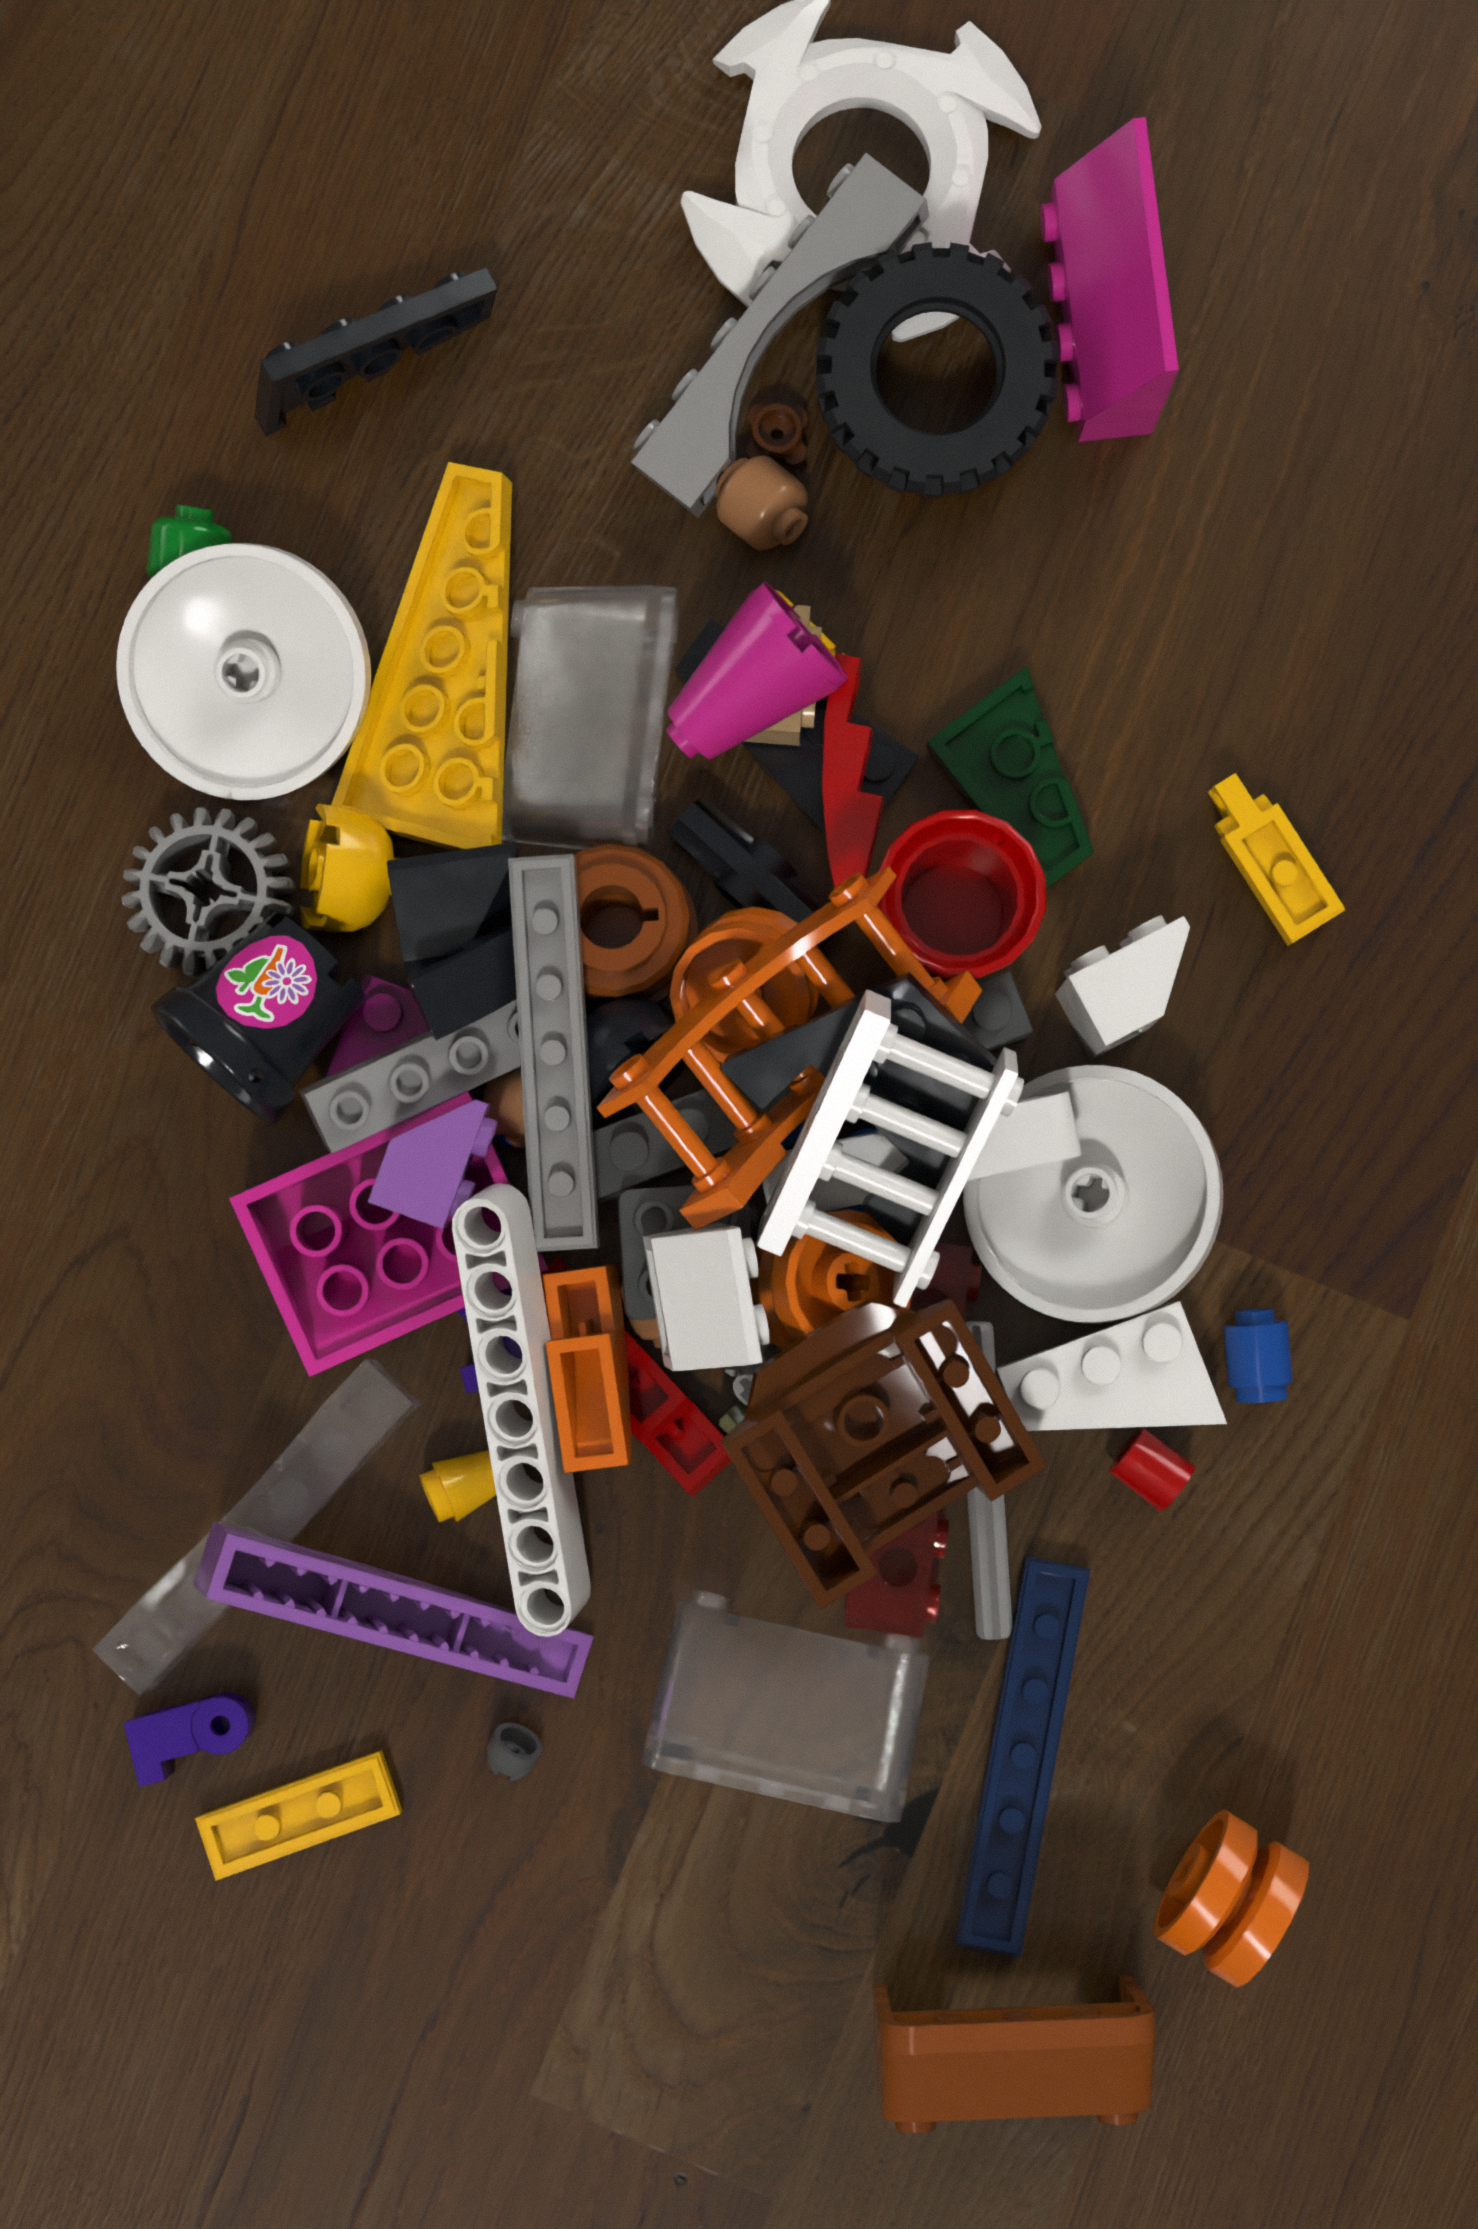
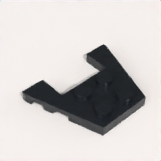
M910 972L870 989L872 992L891 999L890 1023L898 1026L897 1034L992 1073L997 1059ZM865 992L833 1006L830 1011L798 1026L794 1024L774 1033L772 1038L746 1050L742 1048L731 1053L723 1061L720 1069L762 1110L809 1065H813L826 1078ZM888 1059L883 1064L872 1060L862 1083L870 1085L869 1093L962 1132L979 1100V1097ZM874 1125L907 1158L893 1173L935 1190L951 1156ZM869 1193L864 1198L861 1206L894 1240L904 1246L910 1243L923 1214L873 1193Z

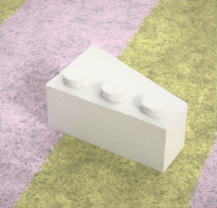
M1180 1301L1165 1304L1140 1316L1117 1322L996 1368V1377L1027 1431L1227 1424Z

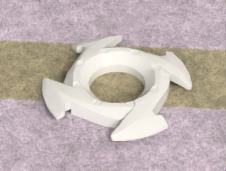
M793 0L779 5L744 27L713 58V64L729 77L745 73L753 80L735 162L736 206L693 191H686L682 195L681 207L696 248L718 281L747 308L753 302L749 298L750 291L760 275L770 266L777 270L792 249L788 247V242L798 225L808 215L813 216L815 219L817 217L802 200L793 178L792 164L799 143L817 122L830 114L851 108L876 109L898 118L915 133L927 155L929 182L923 197L927 201L929 216L900 254L911 251L912 245L932 242V248H949L952 242L970 246L968 252L986 258L987 253H990L1003 260L995 250L980 254L970 244L988 161V128L986 119L1032 139L1039 137L1042 126L1028 88L1003 50L972 22L968 21L956 30L954 41L956 49L951 54L861 38L827 39L813 43L819 26L831 5V0ZM1004 262L1003 268L1011 273V269ZM853 278L830 289L845 292L847 284ZM927 312L915 315L898 325L892 331L891 337L893 341L901 343L942 329L960 317L946 312Z

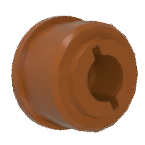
M605 844L577 852L575 855L577 862L585 1008L596 1001L606 1002L610 999L633 995L657 1003L662 1002L670 995L674 968L691 943L699 936L697 914L689 892L681 880L662 861L639 848Z

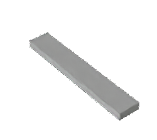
M564 854L508 858L529 1208L536 1249L538 1252L599 1248L600 1238L576 855Z

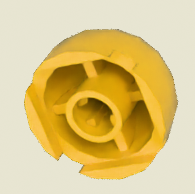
M317 804L315 809L323 821L310 819L303 848L300 872V889H308L309 892H312V908L300 906L301 922L303 928L308 930L353 932L369 926L385 910L389 895H392L387 861L403 858L394 857L393 843L390 835L382 823L369 814L347 807Z

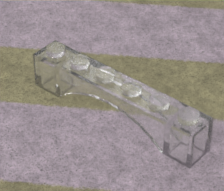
M365 1359L323 1403L286 1450L219 1523L291 1543L420 1406L421 1402L376 1359ZM209 1533L149 1590L92 1650L139 1696L156 1688L232 1607V1605L206 1599L193 1585Z

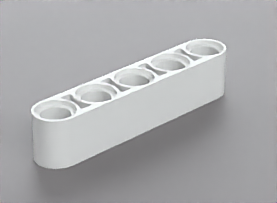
M1069 1091L1018 1100L1009 1117L999 1114L967 1181L1081 1156L1082 1152ZM880 1131L835 1140L843 1144V1152L891 1172L895 1171L907 1160ZM793 1149L787 1150L788 1154L762 1182L767 1204ZM831 1176L828 1182L817 1178L808 1199L816 1202L815 1209L826 1212L862 1204L864 1198L871 1192Z

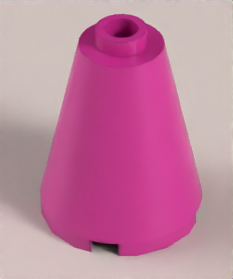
M765 581L755 590L752 589L667 710V714L673 723L666 728V731L675 744L691 759L699 752L708 760L713 759L839 690V687L848 680L846 672L816 634L812 635L799 620L801 617Z

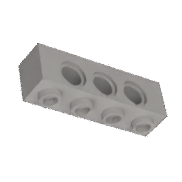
M517 999L438 1040H435L428 1030L298 1090L324 1147L333 1154L520 1067Z

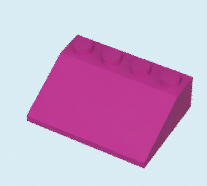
M1146 117L1131 119L1056 177L1053 182L1049 202L1040 204L1043 242L1053 241L1055 263H1050L1047 267L1049 297L1051 302L1060 301L1063 323L1055 325V341H1058L1059 362L1068 361L1071 381L1069 384H1063V410L1066 422L1076 421L1078 442L1152 434L1179 371Z
M465 1092L333 1154L329 1153L229 1198L309 1377L465 1307L452 1232L453 1217L450 1219L448 1228L441 1229L368 1203V1199L390 1139L475 1100L473 1093ZM494 1139L485 1158L474 1155L465 1180L476 1183L472 1197L493 1184L500 1183L513 1186ZM482 1207V1217L485 1224L490 1229L501 1232V1222L496 1213L487 1207ZM538 1251L540 1273L548 1270L542 1252ZM492 1272L494 1285L499 1291L511 1286L505 1276L498 1272Z

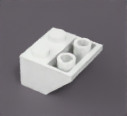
M1162 915L1157 916L1128 932L1129 937L1119 943L1122 949L1109 954L1105 945L1100 946L1071 962V968L1063 972L1066 980L1055 995L1090 1060L1147 1031L1164 1016L1190 930V926L1184 916L1169 924H1166Z
M720 1222L708 1224L696 1231L691 1227L643 1236L664 1366L672 1371L763 1363L760 1345L769 1344V1328L763 1305H753L749 1279L758 1277V1262L751 1237L742 1239L740 1227Z

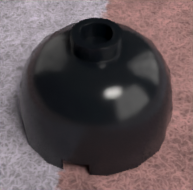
M635 995L610 999L606 1002L596 1001L585 1008L592 1116L598 1121L612 1122L637 1112L632 1105H629L604 1118L597 1107L614 1087L609 1080L611 1074L631 1057L637 1054L643 1056L676 1023L674 1015L663 1005ZM682 1058L658 1085L663 1093L685 1068L686 1063Z

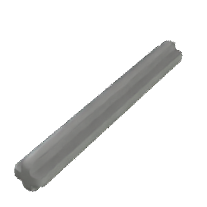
M986 1321L965 1322L996 1376L992 1324ZM975 1487L967 1493L976 1634L979 1638L985 1640L1005 1639L1010 1636L1013 1626L1004 1494L991 1502Z

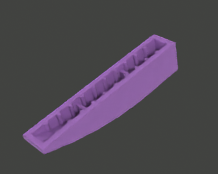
M214 1521L193 1582L194 1587L206 1599L570 1698L575 1697L594 1637L589 1633L566 1627L557 1635L549 1637L538 1636L523 1626L514 1609L380 1568Z

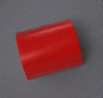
M1142 1427L1123 1447L1108 1472L1158 1511L1162 1512L1185 1487L1195 1471V1466L1147 1428Z

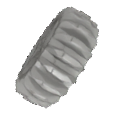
M199 807L195 809L193 815L194 826L189 827L185 819L179 813L170 816V824L174 830V833L167 836L156 826L150 828L149 835L158 845L152 852H149L142 846L134 847L132 853L144 863V867L142 870L126 869L123 875L126 881L139 886V890L128 892L122 896V904L127 908L135 910L143 909L127 921L129 929L135 933L148 931L140 943L142 949L151 954L163 948L159 962L168 969H172L183 958V973L192 978L197 977L204 960L206 968L209 969L254 931L273 911H276L279 917L283 918L285 916L292 917L294 913V908L290 904L277 900V896L287 895L296 890L295 882L291 878L275 877L290 866L289 859L285 854L270 855L277 844V840L270 833H265L255 838L258 824L250 817H246L235 828V815L231 810L225 808L221 809L218 813L214 825H212L209 812L204 807ZM210 846L209 850H202L197 865L186 872L170 871L186 854L196 849ZM230 848L240 851L250 859L256 873L257 893L248 892L242 886L232 884L230 880L232 865L227 861ZM212 880L214 884L230 897L220 895L216 902L210 899L211 905L205 907V904L188 890L198 892L202 885L208 888L207 882ZM162 893L172 895L175 899L186 903L187 916L185 922L191 926L188 940L175 935L166 922L162 909ZM251 912L246 921L233 933L218 940L208 941L209 935L216 936L217 928L226 916L231 914L248 915Z

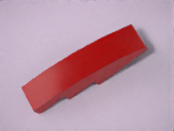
M835 653L834 658L846 672L848 680L839 687V690L828 695L824 720L822 771L827 854L835 888L856 873H861L865 879L868 878L885 803L883 796L861 792L874 736L872 727L851 723L863 663L861 658Z
M559 1257L548 1266V1270L541 1273L544 1298L545 1291L542 1275L555 1271L570 1270ZM625 1329L631 1432L647 1447L682 1488L694 1497L731 1462L720 1443L725 1436Z

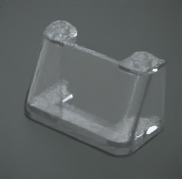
M660 585L529 588L526 600L515 599L511 621V636L520 638L504 767L502 841L580 850L613 844L636 847L652 856L655 824H653L654 805L658 792L657 777L670 668L673 666V643L677 644L680 622L678 587Z
M693 1590L691 1600L678 1597L641 1763L647 1767L683 1777L869 1819L893 1823L901 1822L931 1659L928 1653L919 1652L921 1641L899 1634L883 1632L881 1643L867 1642L865 1644L741 1616L739 1612L729 1609L731 1598L724 1595Z

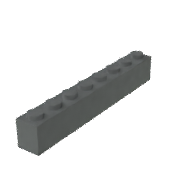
M1010 971L978 983L982 992L962 1025L991 1054L1003 1050L1004 1047L1008 1048L1026 1041L1032 1034L1033 1029ZM787 1086L763 1110L769 1112L792 1091L790 1087ZM706 1089L671 1101L676 1110L715 1158L723 1157L738 1141L733 1135L736 1129L735 1125ZM741 1090L742 1093L746 1096V1098L750 1101V1103L757 1111L762 1110L743 1090ZM644 1112L593 1131L597 1205L618 1198L626 1190L642 1189L690 1170Z

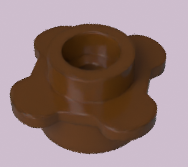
M758 403L752 406L747 414V421L752 426L751 441L747 443L745 448L747 458L766 455L773 460L784 461L789 466L801 464L807 455V448L802 443V431L807 426L809 419L806 410L795 404L788 406L781 403L769 405ZM780 430L783 433L782 438L779 440L773 439L771 436L772 431Z

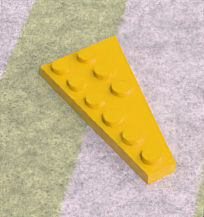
M448 462L370 690L368 706L362 725L351 745L331 804L369 814L382 823L388 834L454 851L502 844L512 482L502 472Z

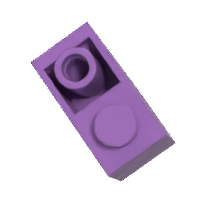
M475 1099L390 1139L368 1203L441 1229L448 1228L450 1219L454 1216L457 1208L473 1195L476 1183L465 1180L473 1156L485 1158L493 1140L498 1121L487 1118L492 1105Z

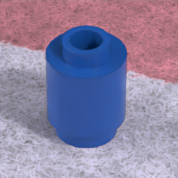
M1272 1308L1235 1311L1236 1323L1223 1325L1228 1387L1235 1388L1236 1402L1265 1403L1288 1399L1287 1384L1293 1382L1288 1320H1275L1274 1309Z

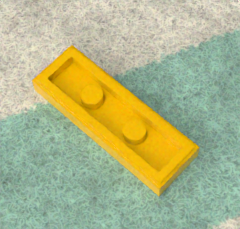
M381 1749L197 1816L195 1820L215 1880L217 1881L400 1815L403 1810Z

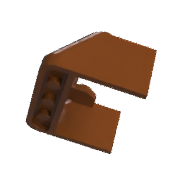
M1119 1974L1120 2003L891 2012L886 1984L873 1985L877 2093L881 2115L887 2120L895 2121L896 2130L905 2133L929 2132L936 2128V2122L1097 2115V2121L1104 2124L1122 2125L1134 2123L1138 2120V2112L1151 2107L1156 2040L1154 2008L1132 1974Z

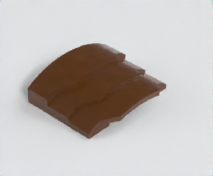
M950 1298L917 1312L868 1299L806 1334L754 1370L745 1419L720 1441L779 1540L780 1545L821 1610L878 1574L868 1558L869 1554L975 1487L992 1502L1047 1467L956 1305Z

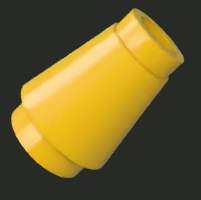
M489 1450L431 1463L432 1470L419 1475L427 1499L439 1523L452 1517L458 1522L496 1496Z

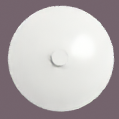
M229 543L205 547L174 560L152 577L140 591L130 607L119 637L116 661L117 685L126 718L134 734L149 755L165 771L186 785L209 795L234 800H260L280 796L309 784L328 771L345 754L355 739L367 710L371 687V664L367 641L355 611L343 593L323 572L302 558L279 548L262 544Z
M1082 1065L1056 1070L1023 1085L1019 1100L1069 1091L1082 1155L967 1181L963 1188L964 1215L972 1244L990 1275L1004 1290L1026 1306L1057 1319L1081 1324L1115 1323L1132 1319L1161 1306L1175 1296L1190 1282L1208 1257L1218 1233L1223 1210V1180L1219 1159L1212 1140L1193 1111L1178 1096L1155 1080L1131 1070L1106 1065Z

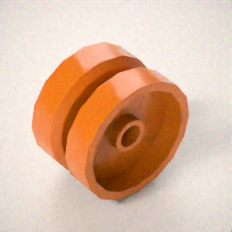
M755 906L728 911L709 923L691 943L674 968L669 997L675 1022L679 1021L697 1003L713 991L709 981L718 971L737 959H740L743 964L747 963L798 923L782 912ZM795 960L756 990L785 1028L794 1024L798 1026L809 1021L820 1004L822 997ZM736 1008L731 1010L701 1038V1041L716 1060L722 1063L731 1053L742 1048L746 1050L762 1042Z
M850 1209L824 1212L897 1242L868 1213ZM804 1234L802 1239L791 1235L782 1256L756 1247L757 1240L754 1244L758 1262V1277L749 1279L753 1305H763L768 1322L769 1341L781 1350L829 1320L868 1299L909 1310L911 1297L906 1308L893 1303V1283L896 1271L807 1234Z
M1223 1809L1215 1814L1200 1830L1179 1862L1160 1900L1154 1917L1152 1933L1158 1940L1184 1956L1203 1947V1964L1207 1970L1236 1988L1245 1985L1261 1970L1291 1924L1308 1881L1309 1862L1276 1840L1258 1849V1831L1250 1824Z

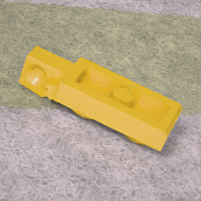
M1236 773L1214 785L1208 791L1223 817L1221 821L1214 825L1221 837L1222 845L1287 946L1345 911L1344 905L1278 803L1272 805L1265 794L1253 800Z

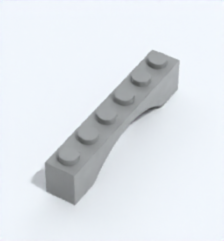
M867 153L863 155L855 167L848 163L838 172L827 191V196L831 198L816 219L808 215L802 220L788 242V247L792 249L777 270L770 266L760 275L749 294V298L753 300L751 305L738 321L732 317L724 323L710 345V349L714 351L713 355L700 372L696 369H691L682 378L672 395V400L676 402L661 423L657 419L651 421L641 432L634 444L633 449L638 454L631 463L642 475L697 518H699L715 497L716 485L721 475L736 461V435L742 401L754 369L773 338L799 310L826 290L855 277L860 271L863 273L867 272L876 265V259L892 251L899 255L929 216L926 198Z

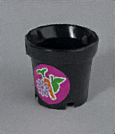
M273 911L254 931L189 986H175L151 1006L153 1017L163 1030L218 1085L261 1120L269 1124H276L295 1099L294 1087L347 1020L366 1001V995L353 977L344 986L339 984L334 979L339 974L335 968L339 962L331 953L294 921L286 916L281 920L278 913Z

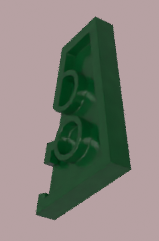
M1026 666L929 739L926 743V748L975 810L1008 822L1033 846L1046 876V890H1048L1090 858L1094 850L1069 781L1065 779L1053 746L1054 740L1047 720L1042 716L1033 691L1034 684Z

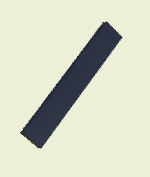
M1026 1555L1024 1557L1012 1623L1013 1628L1009 1639L954 1940L956 1945L1019 1958L1021 1956L1090 1569L1087 1567Z

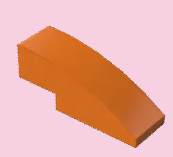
M617 1263L544 1274L542 1277L552 1339L545 1343L564 1473L629 1465L631 1463L629 1378Z

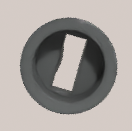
M517 1723L500 1724L496 1727L487 1745L485 1753L486 1763L491 1773L495 1776L500 1772L508 1776V1781L523 1779L535 1767L543 1750L542 1743L533 1731Z

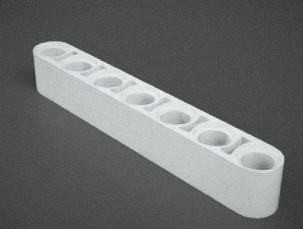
M497 1183L487 1186L457 1208L452 1219V1232L515 1610L519 1621L528 1631L538 1636L549 1637L562 1632L586 1605L591 1593V1582L573 1472L564 1473L545 1343L551 1340L531 1212L527 1199L518 1189L509 1184ZM482 1207H487L496 1213L501 1222V1232H496L485 1224L482 1217ZM492 1272H498L506 1277L512 1288V1296L501 1293L495 1287ZM503 1336L510 1337L517 1342L522 1351V1359L508 1353L503 1344ZM513 1400H519L526 1404L532 1413L533 1421H527L517 1414L513 1406ZM523 1463L536 1467L541 1473L543 1483H537L530 1479L525 1473ZM533 1526L546 1530L551 1536L554 1545L541 1541L535 1534ZM543 1588L556 1592L562 1599L564 1606L551 1602L545 1595Z

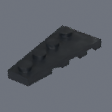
M485 267L468 275L464 272L452 273L437 282L430 291L413 298L409 295H399L384 303L377 313L357 321L353 318L338 320L328 326L319 337L302 344H298L296 341L285 342L272 349L265 359L260 362L254 414L265 437L284 428L285 425L280 416L307 402L311 411L314 412L335 401L332 393L337 391L350 378L359 375L362 378H366L367 382H370L389 372V369L401 359L403 350L410 346L415 354L421 355L490 318L498 288L487 268Z
M712 619L707 622L675 669L676 676L684 685L725 629ZM828 696L816 702L814 728L801 727L800 746L756 742L741 743L753 756V760L759 767L778 783L795 802V806L825 836L822 771L824 720ZM853 712L851 723L872 727L874 731L861 792L883 796L885 799L884 812L918 762L919 755Z

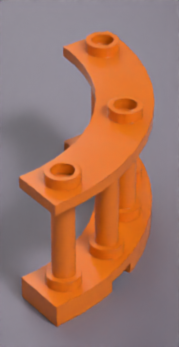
M889 866L867 879L861 873L850 876L829 894L831 902L783 934L747 963L743 964L740 959H737L723 967L709 981L713 991L677 1021L643 1056L637 1054L621 1064L609 1077L614 1087L597 1107L603 1117L606 1118L636 1102L694 1174L691 1182L696 1189L679 1211L695 1231L745 1206L759 1185L788 1154L780 1143L804 1120L806 1122L825 1080V1077L813 1065H809L788 1085L792 1091L769 1112L765 1110L757 1111L739 1087L720 1069V1063L701 1041V1038L734 1008L739 1011L762 1042L772 1038L774 1033L785 1029L756 991L761 985L795 960L831 1008L855 997V994L817 946L818 943L855 920L897 977L910 972L961 1024L981 994V987L968 970L946 982H943L940 977L932 978L879 909L877 904L897 877ZM681 1058L736 1127L733 1135L738 1141L723 1157L715 1158L658 1087L660 1082Z

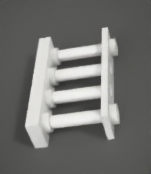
M866 989L762 1215L756 1247L782 1256L791 1235L802 1239L804 1234L817 1238L896 1271L893 1283V1303L906 1308L915 1287L922 1290L928 1287L940 1257V1253L933 1251L998 1115L1002 1114L1009 1117L1013 1112L1021 1095L1024 1079L1017 1077V1054L1008 1048H1003L992 1073L897 1034L898 1026L890 1023L891 999ZM888 1059L979 1097L964 1131L962 1132L869 1093L870 1085L862 1083L872 1060L883 1064ZM858 1118L951 1156L936 1189L934 1190L843 1152V1144L835 1140L844 1120L856 1123ZM831 1176L923 1214L909 1246L906 1247L815 1209L816 1202L808 1198L817 1178L828 1182Z

